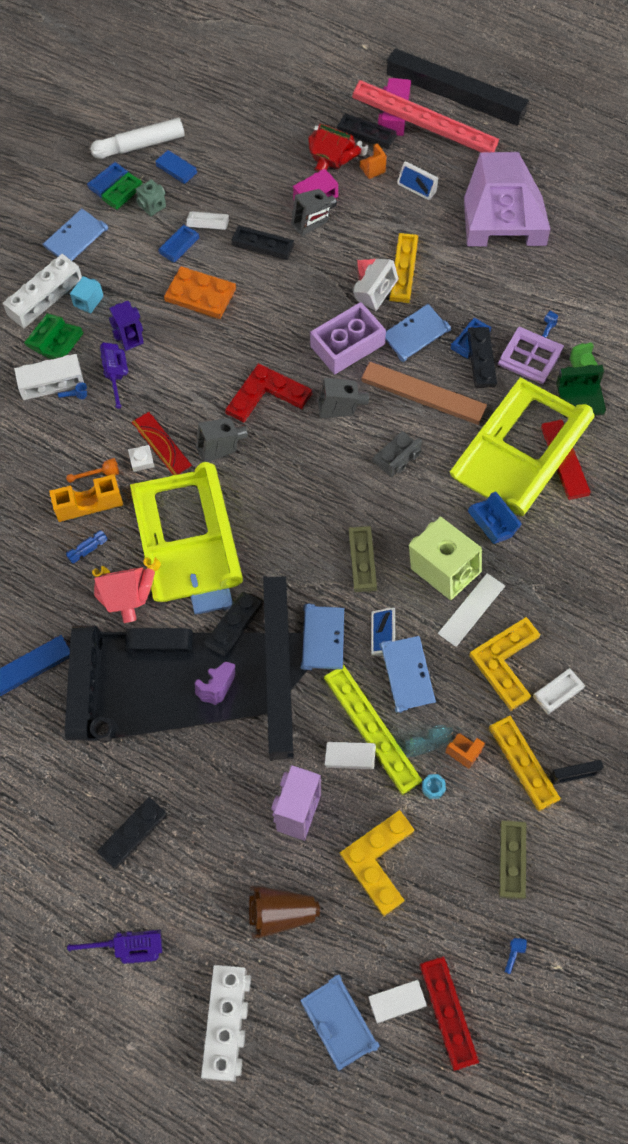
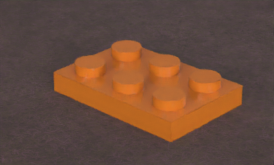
M180 266L164 299L165 302L221 319L236 290V283Z

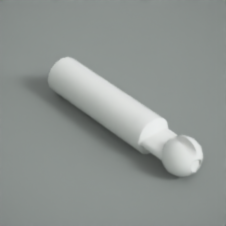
M175 118L120 133L104 140H96L91 144L90 150L92 156L96 159H104L114 154H123L184 137V130L180 118Z

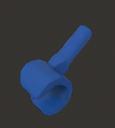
M549 311L544 318V321L548 323L542 334L545 338H547L552 327H555L557 324L558 315L552 311Z
M82 382L78 383L75 390L60 392L58 397L76 396L79 399H85L87 397V391H85L87 385Z
M514 938L511 940L510 956L504 972L511 973L517 953L525 954L526 939Z

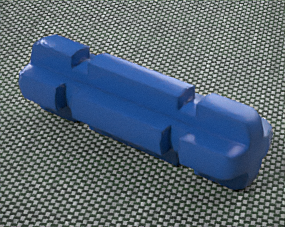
M99 530L93 534L94 537L90 536L78 544L75 550L73 548L66 553L69 561L76 563L80 560V556H86L98 548V544L102 545L107 541L105 533Z

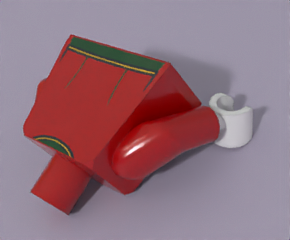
M321 123L319 126H315V130L308 137L309 150L314 160L318 162L315 167L316 172H320L323 169L327 170L328 167L339 169L341 165L346 164L356 156H365L367 154L368 145L362 147V142L358 141L355 146L352 135Z

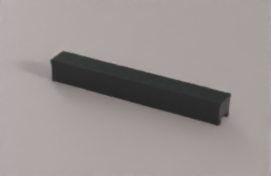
M394 48L386 60V75L396 79L411 80V85L518 126L522 116L526 114L529 99Z
M263 576L269 760L294 759L286 576Z

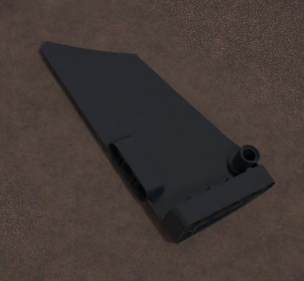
M73 625L70 640L65 716L66 741H100L106 743L115 738L266 715L265 633H242L227 655L223 656L205 646V641L211 633H193L191 629L129 628L126 629V632H102L98 626ZM289 633L291 690L308 671L301 669L303 633ZM224 662L235 664V677L224 700L216 705L201 701L195 694V682L199 679L204 684H209V680L213 679L208 674L209 669L218 668ZM100 726H109L106 734L98 735Z

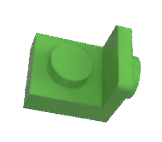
M592 342L578 344L573 347L569 358L573 367L597 365L592 354L594 347Z

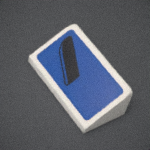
M405 161L397 184L430 200L437 192L438 177Z
M395 608L372 611L371 656H383L379 643L395 641Z

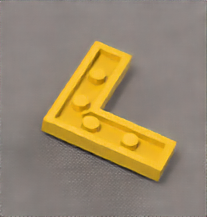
M527 617L472 650L469 654L510 711L531 697L504 661L539 639L540 633Z
M400 810L340 852V856L383 917L405 901L376 861L377 858L415 831Z

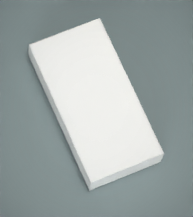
M191 211L187 218V227L226 230L229 215Z
M569 668L537 691L533 698L548 715L583 690L585 685Z
M327 742L325 766L326 768L374 769L376 745L374 743Z
M418 980L368 997L377 1024L427 1006Z

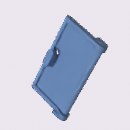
M80 209L42 245L57 257L63 254L72 261L98 236L107 231L108 226L103 221H98L84 209Z
M427 304L387 330L385 340L397 353L400 361L405 362L407 358L446 332L451 331V326L446 321H443L432 307Z
M191 574L192 586L196 588L198 587L196 575ZM229 588L190 596L195 615L221 609L226 611L234 604Z
M305 604L303 606L304 628L301 669H343L344 608L318 607L315 604Z
M420 636L379 643L394 698L395 712L401 713L409 708L435 703L436 700Z
M340 974L335 975L327 984L300 1000L338 1071L366 1053L376 1051L380 1047L344 986Z

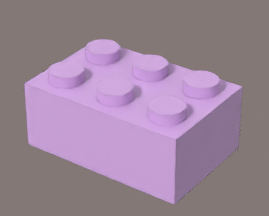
M360 302L310 332V347L335 375L385 345L386 329Z
M291 766L289 773L285 772L280 784L282 787L281 795H276L271 808L273 810L272 816L274 817L278 832L305 841L321 797V775Z

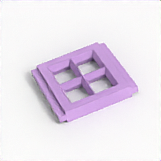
M518 327L503 352L498 366L544 385L562 353L564 345ZM519 340L534 345L531 352L516 347ZM538 347L552 353L549 360L534 354ZM513 351L527 356L524 364L510 358ZM531 359L546 364L542 372L528 366Z

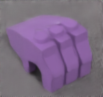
M224 662L218 668L209 669L208 674L213 678L209 680V684H204L199 679L195 682V694L201 701L216 705L224 700L235 677V664Z

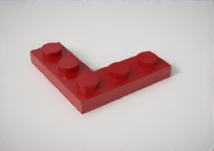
M258 363L225 411L227 415L244 423L265 392L303 409L312 395V389Z

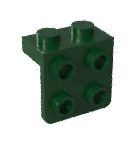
M603 365L560 369L556 382L559 398L575 407L579 404L590 406L593 409L594 416L604 415L606 407L600 386L604 374Z

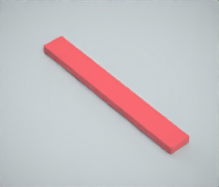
M359 80L352 95V98L479 152H495L499 142L498 138Z

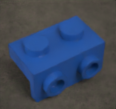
M497 492L491 493L487 500L473 504L467 510L493 544L512 538L521 526V522Z

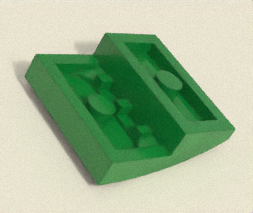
M47 313L24 344L49 359H57L68 355L84 332L81 327L65 323L62 317Z

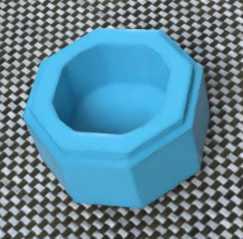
M438 774L428 775L422 781L423 794L429 799H439L446 791L445 780Z

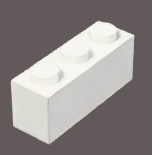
M77 354L14 368L18 389L23 400L74 389L78 383H84Z

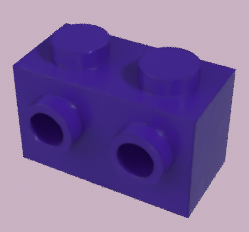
M129 300L110 307L111 317L108 319L113 328L112 333L116 342L120 341L125 351L144 344L142 336L143 327L139 321L140 314L137 308H132Z

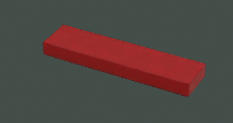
M562 419L541 425V430L548 447L564 426ZM572 448L557 469L568 500L590 495L589 486L574 448Z
M445 957L419 964L453 1071L478 1064L477 1053Z

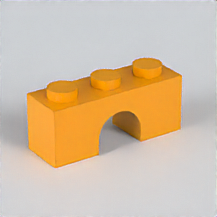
M115 474L93 479L94 486L87 491H74L71 485L49 491L58 521L62 522L122 506L123 501Z

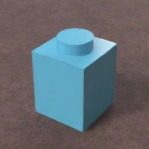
M84 276L70 293L73 306L90 314L104 297L100 283Z

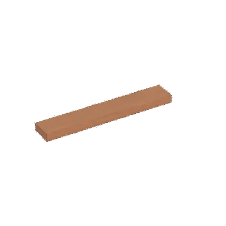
M369 362L362 376L361 382L479 425L487 408V404L373 362Z

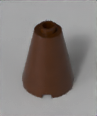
M258 885L251 886L250 888L251 891H254V895L249 896V924L255 925L256 931L251 932L253 939H260L314 923L316 917L320 915L319 902L315 901L313 896Z

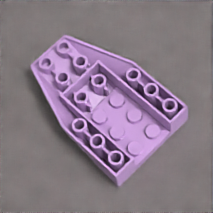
M480 152L464 197L467 246H487L489 236L526 235L527 246H547L550 226L543 197L519 152Z

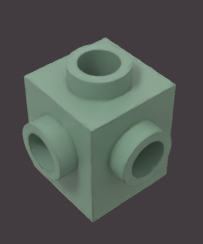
M152 179L136 189L138 205L150 216L166 207L165 191L160 184L157 185Z

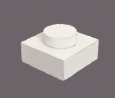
M149 445L128 449L133 472L154 467Z

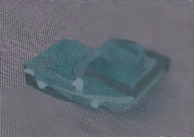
M437 725L428 730L427 739L423 737L409 739V741H406L404 748L406 757L425 754L444 745L452 738L453 727L446 728L445 725Z

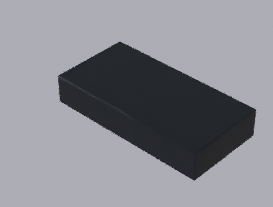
M602 760L554 769L550 778L552 784L556 785L598 776L604 767Z

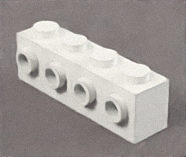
M63 254L52 260L48 266L39 271L36 276L23 284L18 291L3 302L7 316L22 328L28 326L80 281L82 276L79 266Z
M214 965L202 1079L236 1082V1076H241L242 1059H238L239 1047H244L245 1030H241L242 1019H247L248 1003L244 1002L245 991L249 992L251 975H246V968Z

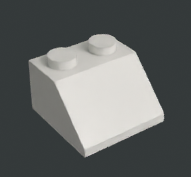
M376 259L373 264L367 267L362 280H359L354 286L353 293L358 302H362L374 311L378 310L399 279L394 261L391 259Z

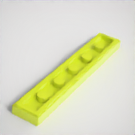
M343 665V669H335L325 675L324 680L366 743H374L376 745L375 756L401 795L420 785L423 780L347 668Z

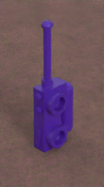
M102 342L100 357L102 359V367L104 368L103 373L105 378L112 381L116 402L115 407L120 409L122 405L119 400L116 379L121 380L123 376L128 374L125 352L123 349H119L118 344Z
M161 929L117 932L114 934L113 940L76 945L69 944L67 950L71 952V950L114 947L115 958L120 957V961L123 964L156 961L159 958V953H162L163 950ZM147 950V951H143V952H133V953H131V951Z

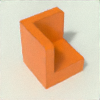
M378 144L374 145L373 156L360 161V168L368 179L386 172L387 156Z
M459 733L452 743L450 742L447 745L445 753L470 769L482 752L485 743L478 738L473 743Z

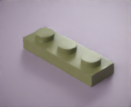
M371 526L349 528V542L354 592L377 591Z
M502 820L500 822L499 898L526 899V822Z

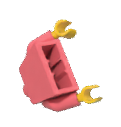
M149 557L143 560L144 565L147 567L146 569L139 567L110 573V570L102 565L101 571L97 568L92 570V574L95 576L94 596L106 607L108 612L121 611L123 623L136 621L134 608L144 605L148 599L155 575L154 571H157L161 566L160 561L156 557L153 564H151Z

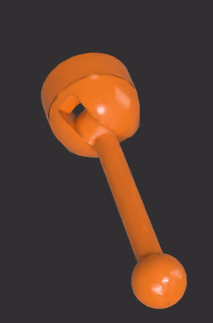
M111 458L103 463L102 468L76 475L68 474L66 480L72 483L75 479L101 472L107 476L112 474L116 476L119 475V468L116 459Z

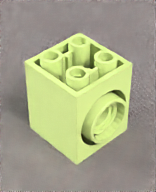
M441 516L435 522H431L420 536L414 537L409 544L411 569L449 600H452L482 572V547Z

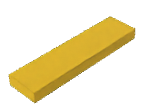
M399 233L395 257V267L399 279L391 289L390 301L410 303L419 235Z
M511 715L490 725L489 729L538 812L560 801V796Z

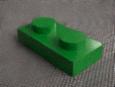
M127 172L101 195L102 200L118 210L137 193L136 189L142 185V181Z

